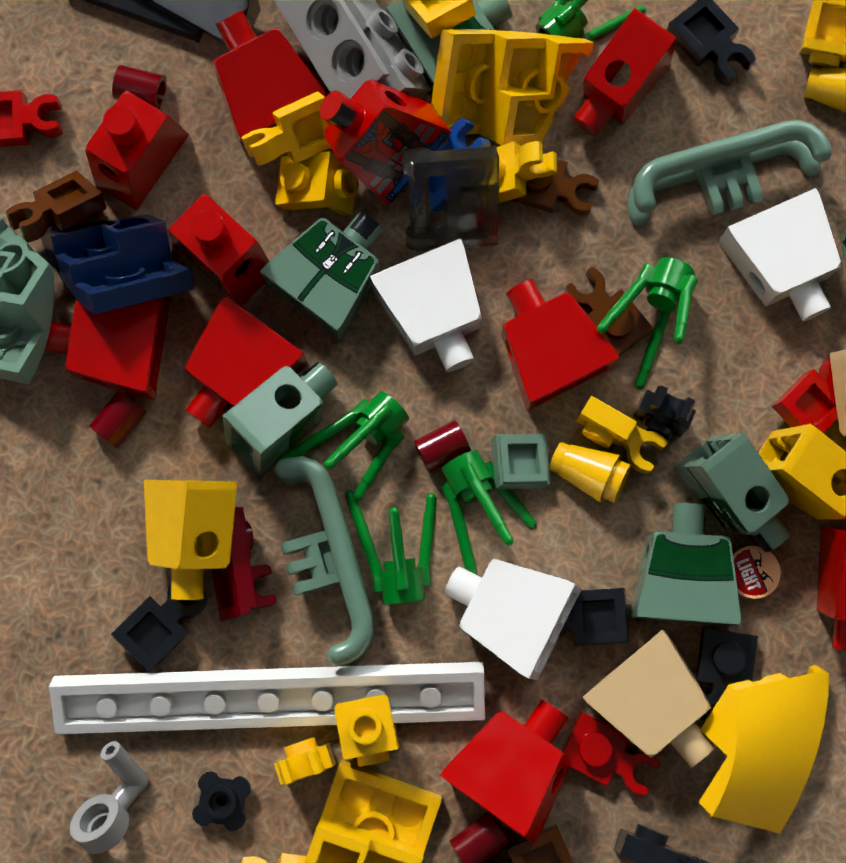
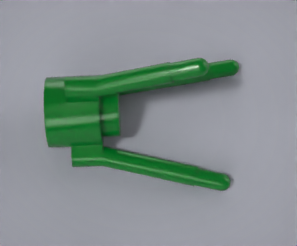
M555 0L539 17L540 21L536 24V31L540 34L581 38L594 42L619 29L632 10L584 34L583 28L588 25V20L581 8L588 0H573L572 2L568 0ZM640 5L636 7L643 14L646 12L645 6Z
M660 258L657 260L655 267L650 264H644L637 280L597 326L598 333H605L646 287L648 303L660 311L635 381L637 389H643L670 314L677 306L673 340L676 344H681L684 341L691 298L698 278L695 276V272L690 265L676 258Z
M380 391L370 402L363 399L350 412L296 445L293 449L283 454L279 460L287 457L302 456L356 422L354 424L356 431L324 461L323 465L325 469L331 470L364 439L374 446H377L382 441L381 448L353 494V498L359 501L364 497L370 485H372L392 450L404 439L403 434L399 430L409 421V416L392 396Z
M473 450L456 457L442 467V472L448 482L440 488L449 504L464 568L478 575L459 500L460 497H462L465 504L479 501L504 545L511 546L514 540L489 496L493 488L495 489L493 464L491 461L485 463L479 451ZM495 489L529 529H534L537 526L535 519L510 489Z
M346 491L345 497L372 574L374 592L382 591L383 605L425 600L424 586H431L430 559L435 522L436 495L429 493L426 497L417 569L415 558L405 559L399 510L396 507L389 509L393 561L384 562L385 572H383L358 501L353 498L354 491Z

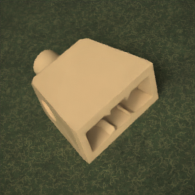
M664 629L583 696L584 700L651 758L671 743L692 768L716 748L713 742L700 731L701 728L695 722L711 708V705Z

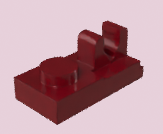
M243 506L235 507L230 563L227 568L212 569L220 621L238 618L250 614V610L266 608L276 603V595L261 596L254 591L253 583H255V580L272 574L271 567L266 564L250 566L249 560L252 559L250 550L253 547V531L250 523L245 520Z

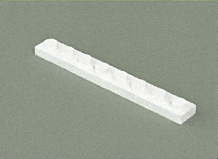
M483 662L54 676L49 685L55 734L337 725L334 712L336 704L383 694L389 698L393 723L485 720Z

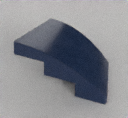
M146 214L114 220L87 222L80 229L58 233L54 231L53 227H49L46 234L41 237L44 249L65 285L75 298L94 315L194 290L191 269L172 260L165 221Z

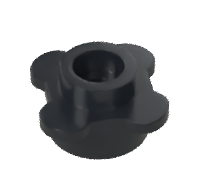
M213 771L204 773L198 780L201 794L199 805L192 812L194 821L200 826L215 823L224 825L229 831L239 830L246 822L243 808L245 797L251 793L250 782L243 776H238L232 780L230 778H220ZM219 796H224L227 799L225 806L217 804Z

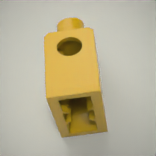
M812 424L772 431L759 451V455L788 495L790 502L817 520L845 519L846 451ZM784 451L789 453L785 461L780 460Z
M144 480L147 559L150 565L172 568L171 599H204V569L227 568L229 565L237 482Z

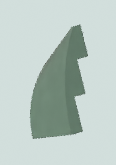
M0 217V379L29 385L38 369L50 332L54 304V270L44 258L35 252Z

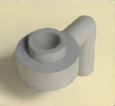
M117 741L106 744L101 750L100 756L123 782L111 795H96L84 802L77 809L70 823L72 838L86 852L91 854L103 853L121 841L129 825L127 809L148 785L146 773Z

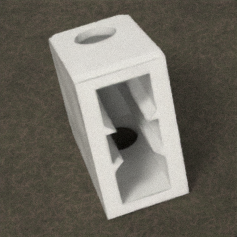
M816 188L727 227L719 239V243L765 306L790 296L802 322L810 320L831 308L819 283L829 279L841 267V260L820 194Z
M461 238L370 276L374 295L415 356L436 348L446 372L458 370L474 361L464 335L480 329L482 318Z
M492 559L483 577L460 566L457 567L448 580L445 595L468 606L460 621L459 627L521 675L538 681L582 589L568 580Z

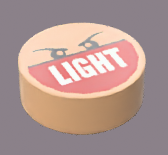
M747 546L733 553L738 596L745 599H759L768 596L776 589L780 581L781 571L776 557L770 551L764 552L760 546Z

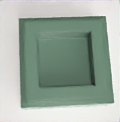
M496 434L491 438L495 489L546 488L550 485L546 434Z

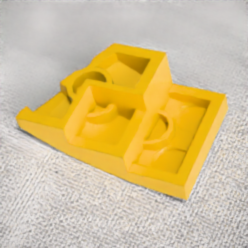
M441 29L431 104L449 129H451L455 122L463 118L472 121L475 125L468 134H480L500 145L514 141L519 145L534 141L542 143L553 123L556 110L564 103L571 90L566 85L580 57L590 56L594 42L581 38L517 31Z
M812 665L809 666L807 674L788 678L782 673L765 676L756 682L746 680L727 686L700 729L706 737L727 755L724 763L698 802L711 816L781 833L804 790L818 752L829 696V673L820 666Z
M341 760L305 863H422L424 851L442 801V796Z

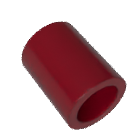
M120 65L113 78L112 95L115 100H118L122 93L128 91L155 108L160 109L163 99L157 98V94L164 96L167 79L162 74Z
M118 390L91 422L89 427L118 449L147 412Z
M456 420L413 441L419 455H422L429 473L443 467L456 457L471 451L469 443Z
M489 811L449 840L463 863H485L511 844Z

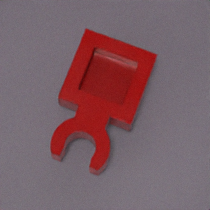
M22 90L0 92V147L29 145L28 131H37L42 136L49 138L62 135L63 128L58 121H43V117L47 112L62 110V103L58 97L52 94H43L36 97L31 103H28V99Z
M830 358L821 364L819 374L815 369L804 373L772 406L790 427L812 424L822 433H825L838 419Z
M580 712L562 750L570 759L571 768L606 786L609 785L614 772L621 775L622 781L628 789L640 795H647L649 789L635 781L633 777L634 768L640 763H647L649 766L657 769L661 765L655 756L651 758L644 752L632 754L625 752L629 739L624 734L583 712Z

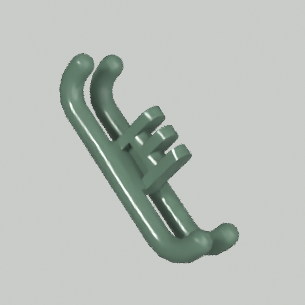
M789 120L658 157L645 164L636 175L634 185L630 189L627 199L629 218L636 226L645 225L650 218L649 212L653 211L656 206L655 192L699 180L711 215L724 212L721 192H724L731 210L743 207V197L739 188L742 186L750 204L761 202L763 194L753 167L754 163L786 155L797 161L804 175L811 177L820 172L821 162L831 158L832 146L824 132L814 124L802 120Z
M303 456L283 458L275 465L276 475L287 485L306 483L312 486L325 529L324 531L280 544L283 555H292L302 550L305 552L306 558L286 564L288 574L294 575L310 570L312 579L301 580L292 585L294 596L340 583L351 620L352 630L345 641L329 648L327 659L334 666H345L360 659L371 647L375 634V625L337 488L327 469L316 460Z

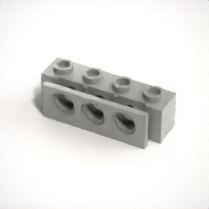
M274 0L330 92L337 90L352 98L361 85L371 79L419 99H422L432 90L422 75L424 69L421 62L412 52L404 47L396 34L398 27L395 21L386 11L379 7L376 0Z

